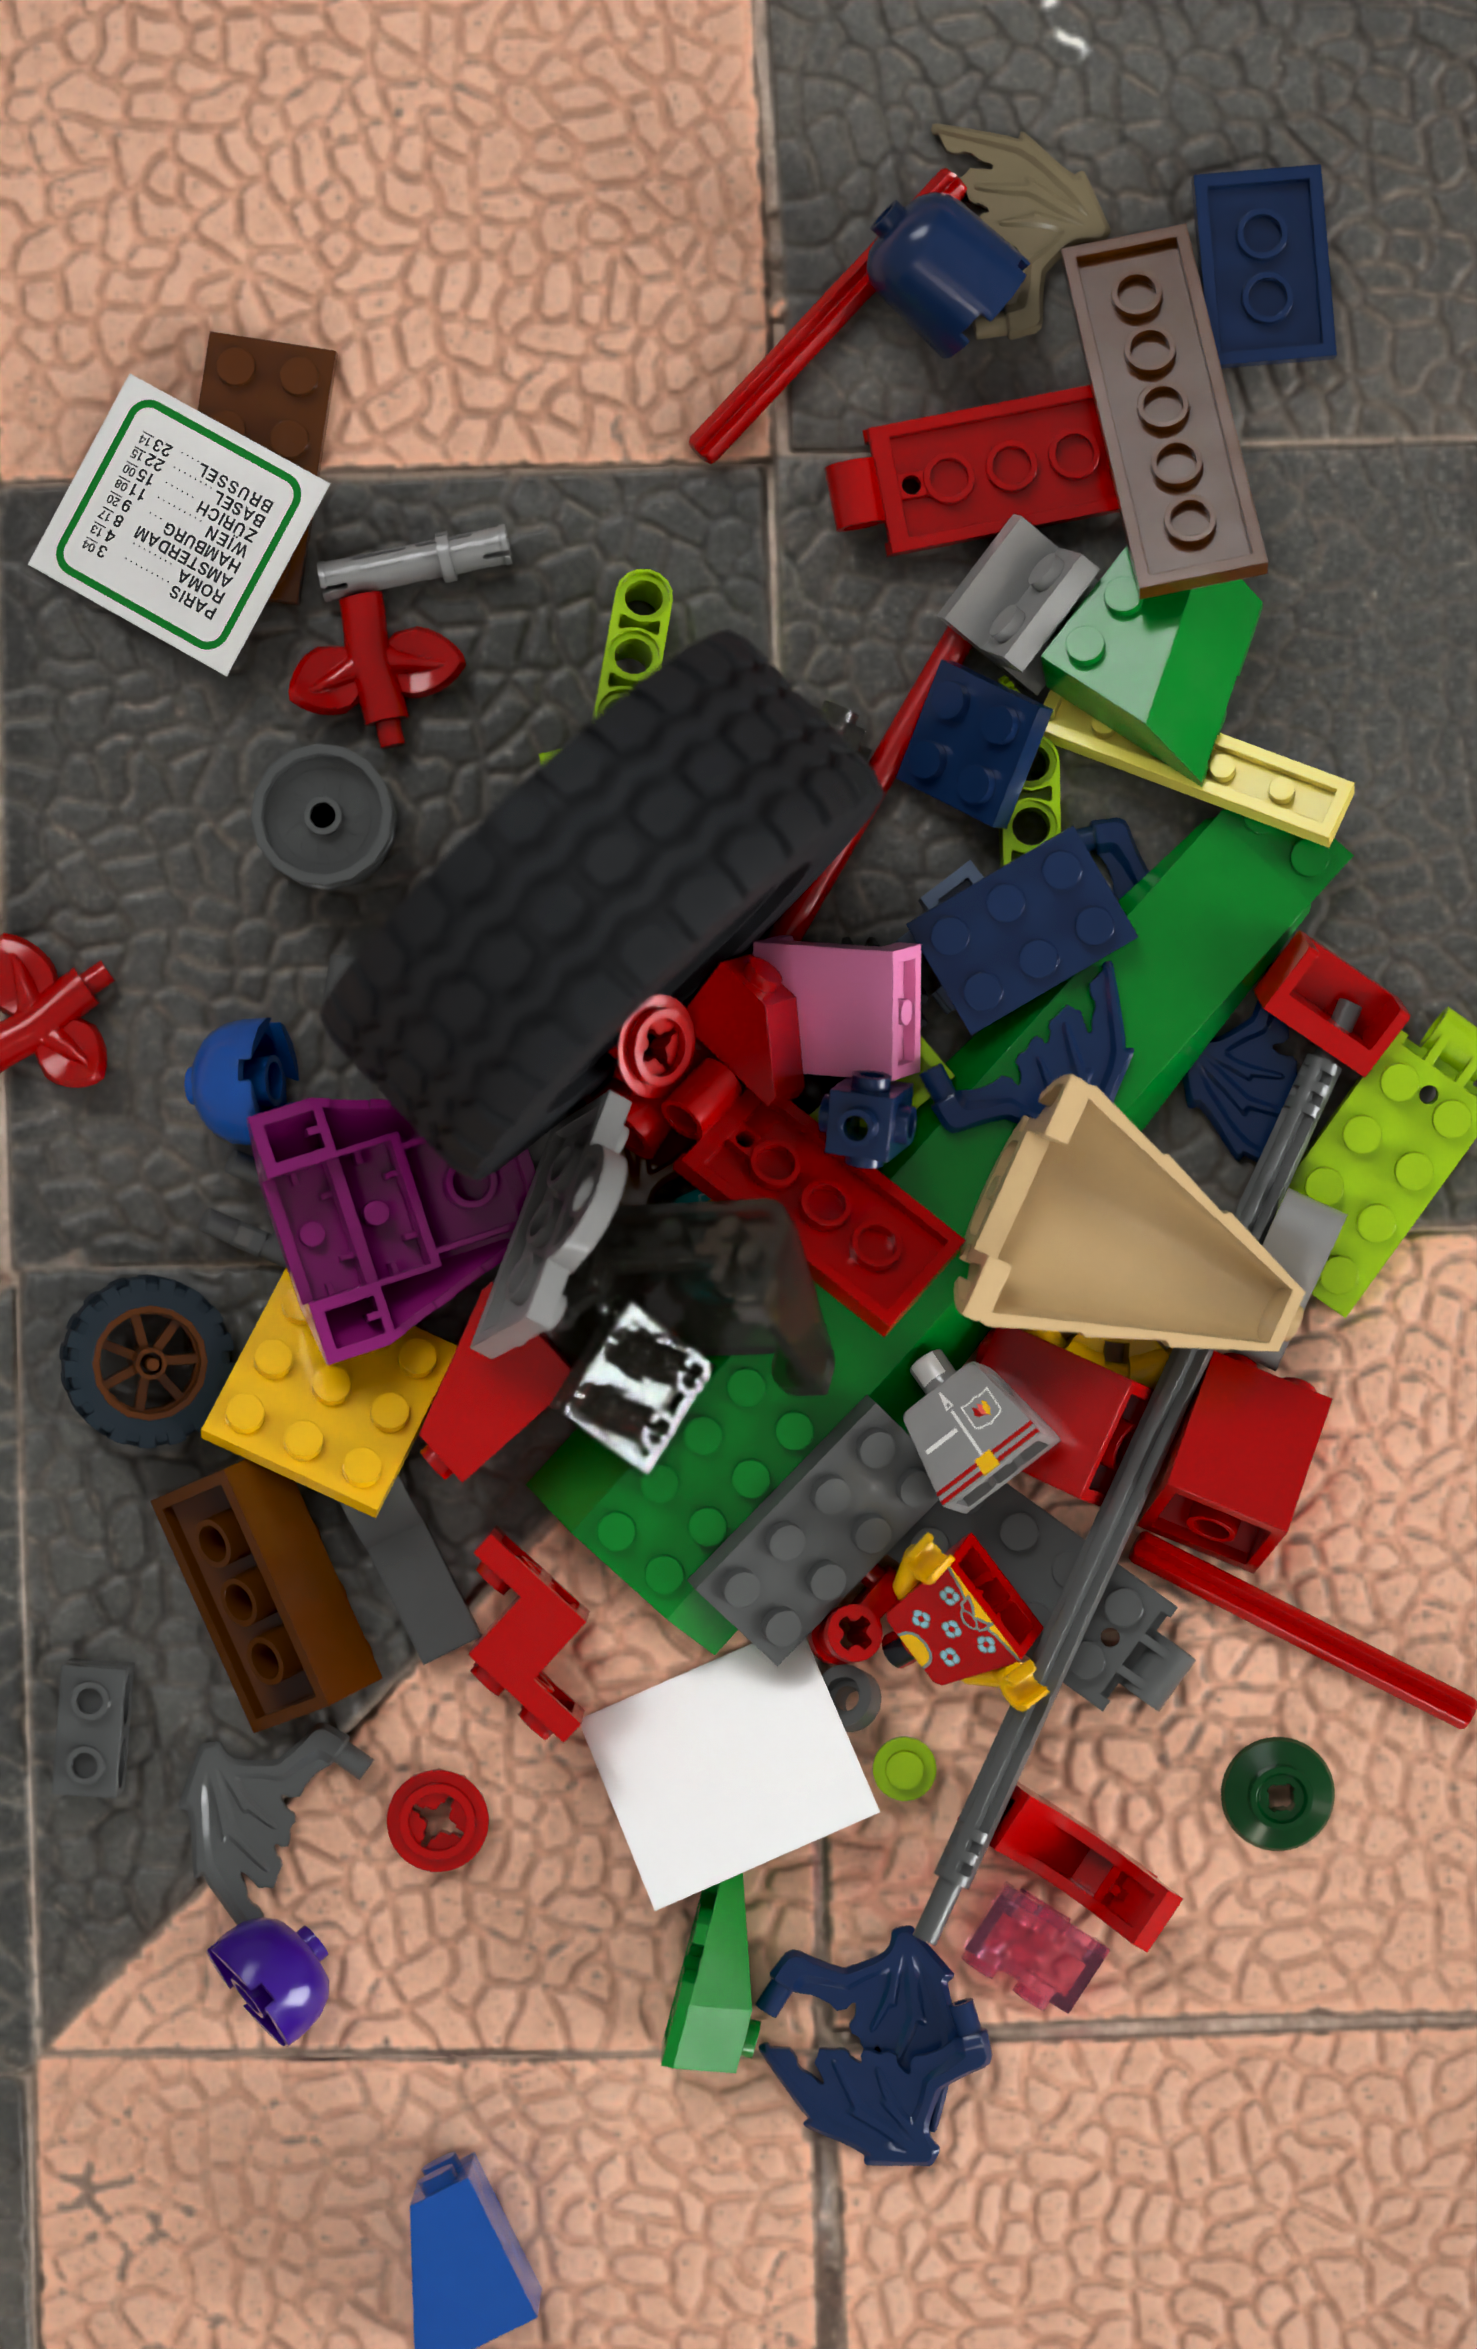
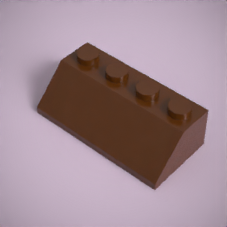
M243 1459L150 1501L253 1733L328 1707L383 1678L374 1659L372 1648L365 1639L348 1601L346 1590L340 1582L322 1543L319 1529L313 1522L295 1481L248 1459Z

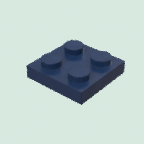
M941 659L896 778L991 827L1007 829L1053 709L957 662Z

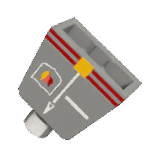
M937 1349L922 1356L910 1368V1373L926 1396L904 1413L903 1421L944 1508L967 1514L1061 1441L1056 1432L990 1367L972 1361L956 1372L943 1351Z

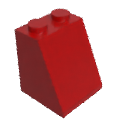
M495 1280L482 1290L419 1433L420 1437L427 1443L420 1451L421 1455L444 1480L454 1473L463 1483L582 1375L545 1332L527 1340L523 1346H516L494 1359H490L470 1348Z
M996 1327L995 1332H989L983 1339L977 1352L976 1362L994 1370L1061 1439L1059 1443L1021 1472L1076 1498L1101 1507L1154 1390L1021 1329Z
M1214 1351L1149 1492L1136 1526L1254 1574L1288 1532L1332 1398L1317 1393L1313 1385L1302 1379L1294 1377L1281 1378L1263 1371L1257 1367L1254 1361L1236 1353L1222 1354Z

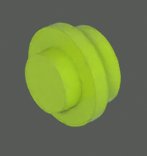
M908 1736L896 1737L885 1742L877 1751L872 1768L873 1776L879 1789L888 1797L899 1801H911L923 1796L933 1785L937 1771L936 1761L929 1747L922 1741Z

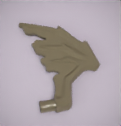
M938 123L932 124L931 133L939 137L946 153L952 155H971L979 162L992 167V169L970 168L960 177L967 187V200L974 206L979 205L986 209L988 212L982 213L979 218L1030 261V265L1023 270L1027 275L1025 280L1003 307V311H1000L991 322L982 314L973 321L975 339L1007 336L1009 340L1034 335L1041 330L1043 324L1045 275L1061 258V248L1106 240L1111 232V228L1084 171L1073 174L1024 132H1020L1017 139L1007 135Z

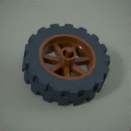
M146 1274L138 1275V1277L116 1279L108 1283V1286L100 1291L91 1293L83 1301L84 1305L76 1314L73 1313L66 1326L67 1333L64 1342L61 1341L59 1350L62 1370L60 1372L61 1382L76 1412L90 1426L109 1439L120 1444L134 1445L139 1448L149 1449L164 1444L174 1445L186 1440V1436L194 1431L200 1432L235 1366V1363L232 1362L233 1340L231 1334L227 1332L220 1312L198 1291L176 1280ZM141 1314H157L170 1319L152 1345L147 1342L140 1317ZM128 1318L130 1319L136 1345L131 1349L107 1340V1337L114 1328ZM180 1326L189 1338L193 1353L164 1355L162 1350ZM102 1348L127 1358L128 1365L103 1379L100 1367ZM194 1364L191 1377L181 1392L165 1374L167 1365ZM138 1374L133 1406L119 1401L109 1391L115 1385ZM157 1379L173 1397V1400L158 1407L145 1408L150 1380Z

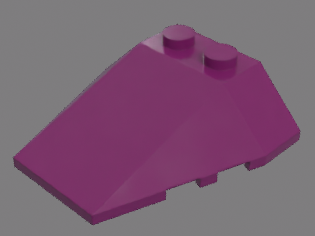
M307 1098L246 1118L259 1184L298 1304L326 1365L391 1345L429 1314L439 1309L484 1273L502 1262L536 1172L527 1148L496 1172L482 1180L473 1181L454 1171L387 1099Z

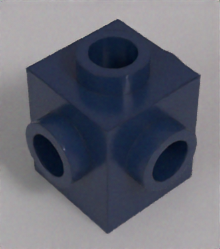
M860 1070L854 1071L852 1078L847 1077L831 1088L830 1094L826 1093L822 1099L818 1118L820 1132L826 1133L825 1153L845 1156V1164L858 1168H880L883 1166V1162H889L912 1143L915 1135L917 1110L916 1107L912 1106L914 1084L891 1081V1075L887 1073ZM860 1117L866 1121L868 1128L860 1127Z

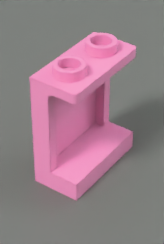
M778 935L753 942L752 955L764 959L773 965L782 976L781 983L796 997L803 1074L852 1078L854 1071L870 1070L891 1075V1081L920 1072L921 944L897 942L882 947L794 941L793 936Z

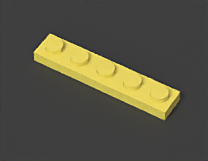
M1052 690L1049 691L1043 704L1053 709L1043 736L1051 740L1054 745L1328 848L1332 844L1355 793V785L1352 781L1222 733L1217 735L1208 761L1209 768L1201 787Z

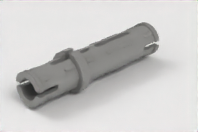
M499 524L497 527L449 536L447 530L436 532L435 539L326 562L319 561L317 562L320 586L324 588L322 590L323 597L327 603L334 599L442 577L445 583L458 581V574L505 564L512 565L513 559L509 538H507L505 524Z

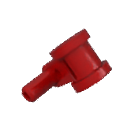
M877 1563L860 1581L865 1587L851 1604L834 1608L808 1635L810 1648L820 1661L833 1666L861 1662L871 1658L878 1651L883 1638L880 1619L898 1599L892 1586L897 1572L890 1565L882 1568ZM848 1623L851 1629L846 1637L852 1645L843 1647L840 1641L845 1633L839 1625Z

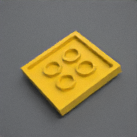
M286 1267L201 1429V1438L360 1512L377 1518L424 1424L457 1345L413 1326L391 1345L326 1365L300 1309Z

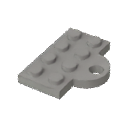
M609 1090L564 1118L552 1128L471 1343V1349L490 1359H494L516 1346H523L527 1340L544 1331H551L559 1322L567 1304V1297L562 1295L568 1275L577 1269L602 1236L615 1212L625 1185L627 1162L624 1156L620 1155V1152L629 1135V1128L624 1126L632 1104L631 1101Z

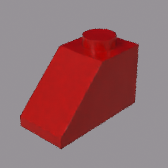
M749 954L721 962L686 1009L692 1018L695 1036L767 1107L798 1097L805 1088L797 1000L781 983L782 976L773 965L764 959Z

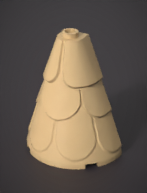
M1072 1074L1063 1075L1053 1081L1039 1096L1038 1102L1046 1105V1107L1037 1119L1023 1115L1001 1151L978 1199L964 1238L966 1241L959 1255V1259L970 1264L968 1277L966 1280L959 1276L954 1283V1301L958 1312L974 1321H981L988 1327L1076 1332L1084 1337L1160 1340L1163 1345L1179 1348L1279 1352L1283 1341L1288 1342L1291 1340L1301 1324L1304 1310L1300 1304L1306 1292L1231 1212L1220 1211L1169 1154H1162L1097 1086L1089 1085L1083 1079Z

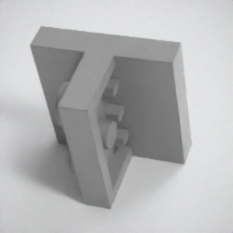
M1013 514L936 616L1028 693L1037 696L1046 685L1041 662L1042 653L1099 582L1094 577L1101 569L1083 554L1059 548L1024 517Z

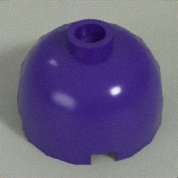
M260 1917L244 1921L232 1928L207 1949L206 1953L211 1963L229 1989L233 1986L247 2003L243 2005L245 2009L280 2045H287V2047L305 2034L321 2016L329 1998V1978L321 1961L329 1954L322 1942L307 1926L304 1925L295 1932L278 1919Z

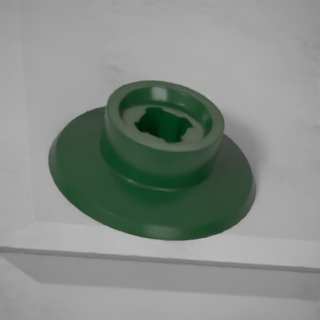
M1286 1737L1264 1738L1243 1748L1228 1765L1221 1785L1222 1808L1232 1829L1251 1845L1270 1851L1295 1849L1315 1838L1327 1824L1335 1800L1333 1778L1322 1757L1303 1742ZM1273 1784L1275 1786L1290 1784V1799L1292 1800L1290 1805L1287 1807L1284 1805L1280 1807L1273 1806V1808L1268 1807L1270 1804L1269 1793L1267 1792L1269 1787Z

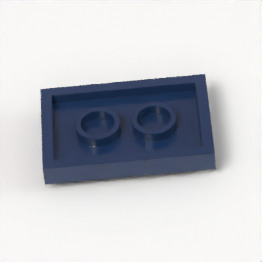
M1321 164L1193 175L1191 183L1199 278L1221 369L1333 360L1337 356Z
M1073 825L906 923L917 944H921V951L971 1035L1138 938L1136 931Z

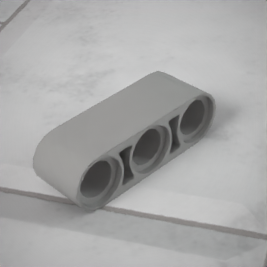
M1288 1188L1262 1246L1306 1292L1300 1304L1304 1310L1348 1214ZM1290 1340L1288 1342L1283 1341L1279 1352L1230 1351L1248 1357L1252 1361L1276 1371Z

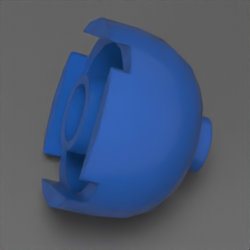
M272 1018L242 1019L225 1023L204 1039L196 1052L193 1066L189 1067L185 1074L184 1086L189 1103L195 1105L201 1120L216 1136L233 1144L251 1145L247 1117L294 1103H287L286 1077L299 1081V1070L294 1045L286 1027L281 1022H270Z

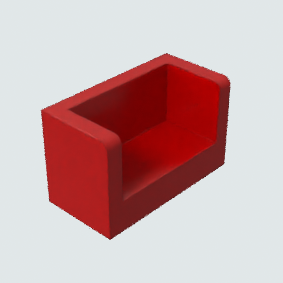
M1300 929L1253 990L1263 1009L1364 1078L1411 1017L1399 997ZM1339 998L1351 1001L1363 1008L1352 1033L1339 1026L1331 1018Z

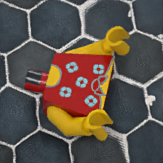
M927 1532L918 1543L910 1545L905 1550L892 1584L898 1599L886 1613L887 1622L893 1628V1631L887 1633L882 1639L884 1655L897 1668H905L918 1661L930 1679L942 1686L961 1680L967 1685L1000 1688L1003 1696L1012 1707L1021 1712L1026 1711L1049 1693L1047 1686H1042L1033 1677V1673L1036 1670L1034 1662L1030 1659L1024 1663L1020 1661L1044 1627L972 1532L965 1535L944 1554L932 1542L934 1537Z

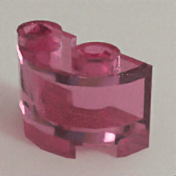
M1005 1881L963 1945L965 1952L961 1959L993 1979L998 1970L1014 1977L1018 1982L1012 1990L1036 2008L1045 2011L1049 2003L1069 2014L1110 1952V1949L1096 1937L1090 1936L1069 1922L1071 1920L1069 1917L1023 1888L1019 1891L1009 1882Z

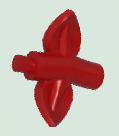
M382 591L365 592L339 600L342 617L344 646H320L308 652L299 661L291 677L288 689L289 701L306 711L319 715L345 714L359 703L365 725L376 726L380 749L405 744L401 720L409 717L404 697L413 699L423 698L442 691L452 684L467 666L465 657L449 639L429 628L415 626L395 632L388 639L386 610Z
M5 932L0 935V1010L3 1014L10 1016L0 1021V1073L35 1054L44 1076L57 1085L69 1088H84L95 1085L104 1079L107 1069L106 1044L97 1026L82 1019L83 1016L100 1004L96 994L116 981L102 960L83 973H80L76 967H73L58 979L57 969L53 962L39 947L17 935Z

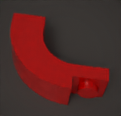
M1017 1782L989 1846L1059 1888L1131 1944L1148 1953L1183 1898L1158 1880V1876L1110 1841L1033 1790Z

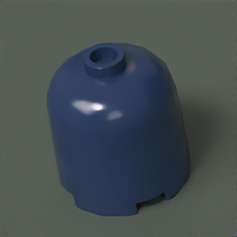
M933 192L921 195L905 207L895 200L880 214L871 226V230L878 238L868 253L867 273L870 284L943 359L952 357L967 346L970 340L962 332L980 314L991 322L1013 297L1027 276L1023 270L1030 265V261L967 206L950 194Z

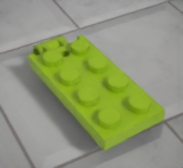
M1449 1006L1434 1020L1420 1041L1419 1046L1407 1038L1409 1035L1401 1030L1367 1076L1364 1078L1360 1075L1303 1154L1288 1187L1348 1214L1312 1292L1313 1296L1344 1318L1351 1312L1477 1138V1087L1473 1085L1477 1080V1026ZM1427 1085L1433 1086L1436 1090L1435 1098L1430 1102L1421 1101L1419 1097L1421 1089Z

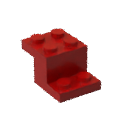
M496 1525L474 1551V1554L481 1560L476 1571L500 1594L505 1595L512 1588L518 1596L487 1628L481 1637L474 1642L468 1654L475 1661L474 1667L470 1671L496 1696L499 1697L506 1689L519 1701L522 1706L518 1716L538 1736L547 1740L554 1734L564 1743L582 1724L585 1710L542 1670L587 1623L590 1611Z

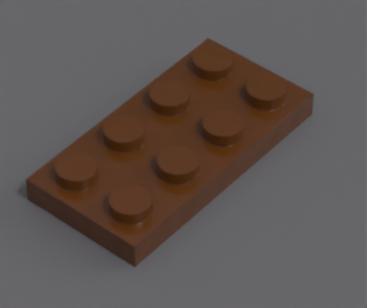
M210 331L198 411L319 477L338 354L334 350ZM313 517L268 601L300 606Z

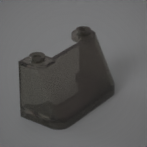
M761 1198L617 1206L609 1224L594 1248L579 1264L577 1269L568 1275L562 1295L567 1297V1304L562 1317L551 1331H544L600 1402L632 1401L649 1394L659 1384L669 1357L774 1354L771 1366L772 1377L782 1391L795 1396L827 1395L835 1369L836 1357L798 1228L784 1205L774 1199Z

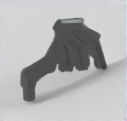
M319 1722L313 1726L300 1741L278 1759H237L228 1754L220 1741L202 1743L198 1748L178 1806L180 1809L187 1810L189 1816L194 1877L197 1879L204 1876L209 1887L237 1925L244 1921L264 1917L259 1906L248 1897L247 1886L241 1873H245L258 1888H274L283 1865L281 1857L277 1854L275 1844L281 1847L289 1846L291 1840L290 1829L296 1822L295 1812L286 1807L282 1795L290 1798L301 1796L310 1779L333 1762L360 1780L374 1761L373 1758L349 1742V1735L328 1723Z

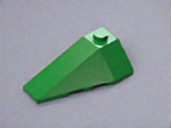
M743 1873L701 1891L662 2041L661 2066L672 2069L736 2073L740 2056L750 2059L753 2057L761 2021L751 2019L752 1997Z

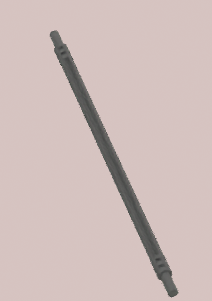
M1339 998L1331 1018L1339 1026L1352 1033L1363 1008L1351 1001ZM1317 1046L1314 1055L1307 1053L1234 1213V1216L1261 1245L1266 1238L1342 1071V1068L1337 1065L1339 1060L1319 1046ZM1173 1347L1031 1658L1036 1666V1670L1033 1673L1034 1679L1042 1686H1047L1049 1693L1024 1712L1018 1711L1010 1705L936 1866L934 1874L939 1876L914 1930V1937L936 1946L962 1888L969 1890L1215 1349Z

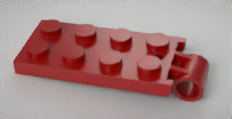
M1090 385L870 427L863 430L862 435L864 445L870 446L872 457L845 460L824 468L836 531H855L885 523L888 542L884 544L887 558L995 537L1013 514L1024 517L1035 528H1041L1119 512ZM907 479H914L919 483L920 490L915 494H908L903 490L902 483Z
M712 1058L703 1059L662 1103L661 1110L667 1122L678 1133L698 1141L687 1153H683L675 1161L672 1169L881 1336L885 1337L960 1252L966 1240L876 1168L849 1166L844 1163L845 1156L825 1153L826 1133L820 1132L818 1122L793 1102L788 1100L767 1107L747 1086H745L741 1094L742 1088L739 1080L726 1065ZM737 1141H743L746 1147H742Z

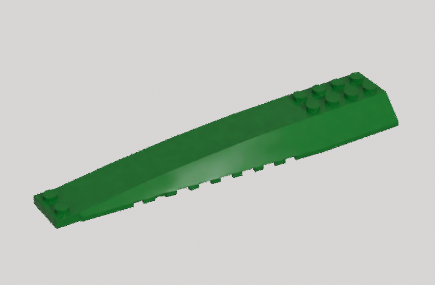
M1224 808L1216 817L1206 818L1118 900L1138 938L977 1032L945 1063L956 1075L951 1080L956 1091L984 1087L993 1083L1002 1075L1012 1078L1019 1085L1020 1072L1015 1064L1017 1055L1027 1050V1046L1034 1036L1042 1038L1044 1043L1048 1042L1049 1021L1066 1005L1081 1011L1086 1029L1090 1033L1091 1019L1095 1006L1089 993V983L1102 971L1101 964L1111 961L1117 982L1126 1048H1134L1131 1062L1113 1104L1142 1132L1308 915L1311 902L1354 855L1335 838L1330 848ZM930 1098L917 1109V1124L912 1143L889 1162H883V1166L876 1169L965 1238L972 1214L984 1185L1017 1124L1003 1119L979 1125L959 1133H950L944 1129L932 1111L931 1104H933V1101ZM959 1252L885 1337L881 1336L798 1268H796L797 1294L790 1296L716 1304L706 1303L695 1297L527 1482L526 1486L581 1543L663 1617L713 1655H716L738 1629L699 1594L687 1579L866 1395L872 1398L910 1436L903 1421V1415L910 1407L926 1396L910 1373L911 1366L925 1354L941 1349L957 1372L992 1328L986 1326L981 1321H974L961 1315L956 1309L954 1283L959 1276L967 1280L970 1264L959 1259Z

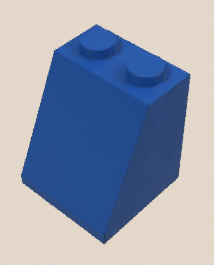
M450 2152L425 2165L421 2169L424 2177L417 2180L410 2204L414 2349H475L538 2318L542 2288L475 2152L459 2159L456 2152Z

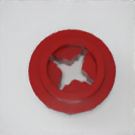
M654 994L617 1031L619 1034L618 1044L608 1051L618 1060L613 1077L627 1084L628 1093L646 1098H660L668 1095L682 1083L691 1067L696 1042L693 1021L685 1006L672 996ZM648 1033L655 1034L656 1037L650 1045L653 1053L651 1057L644 1056L643 1054L649 1046L646 1037Z
M438 1768L415 1774L398 1788L388 1808L387 1830L393 1847L406 1862L425 1871L446 1872L465 1865L479 1852L485 1842L490 1819L483 1794L465 1775ZM448 1796L452 1797L454 1800L450 1805L452 1809L449 1819L456 1824L455 1828L462 1831L463 1834L460 1835L454 1830L449 1832L441 1829L436 1837H431L428 1844L422 1842L427 1833L425 1829L428 1820L420 1815L421 1811L413 1806L416 1804L423 1809L427 1807L436 1810L441 1803L446 1802Z

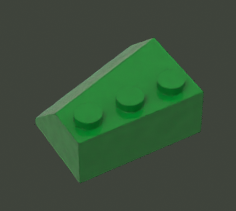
M1126 546L1042 653L1041 662L1046 687L1202 787L1209 768L1208 761L1217 735H1220L1227 715L1226 708L1237 676H1240L1263 608V602L1242 579L1139 599L1130 555Z

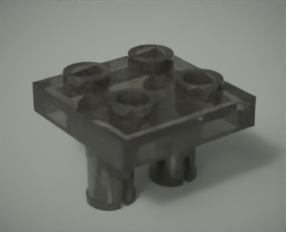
M617 1296L549 1407L631 1468L649 1475L664 1449L670 1444L668 1443L670 1439L674 1438L676 1429L697 1395L704 1389L703 1385L705 1382H708L715 1365L633 1302Z

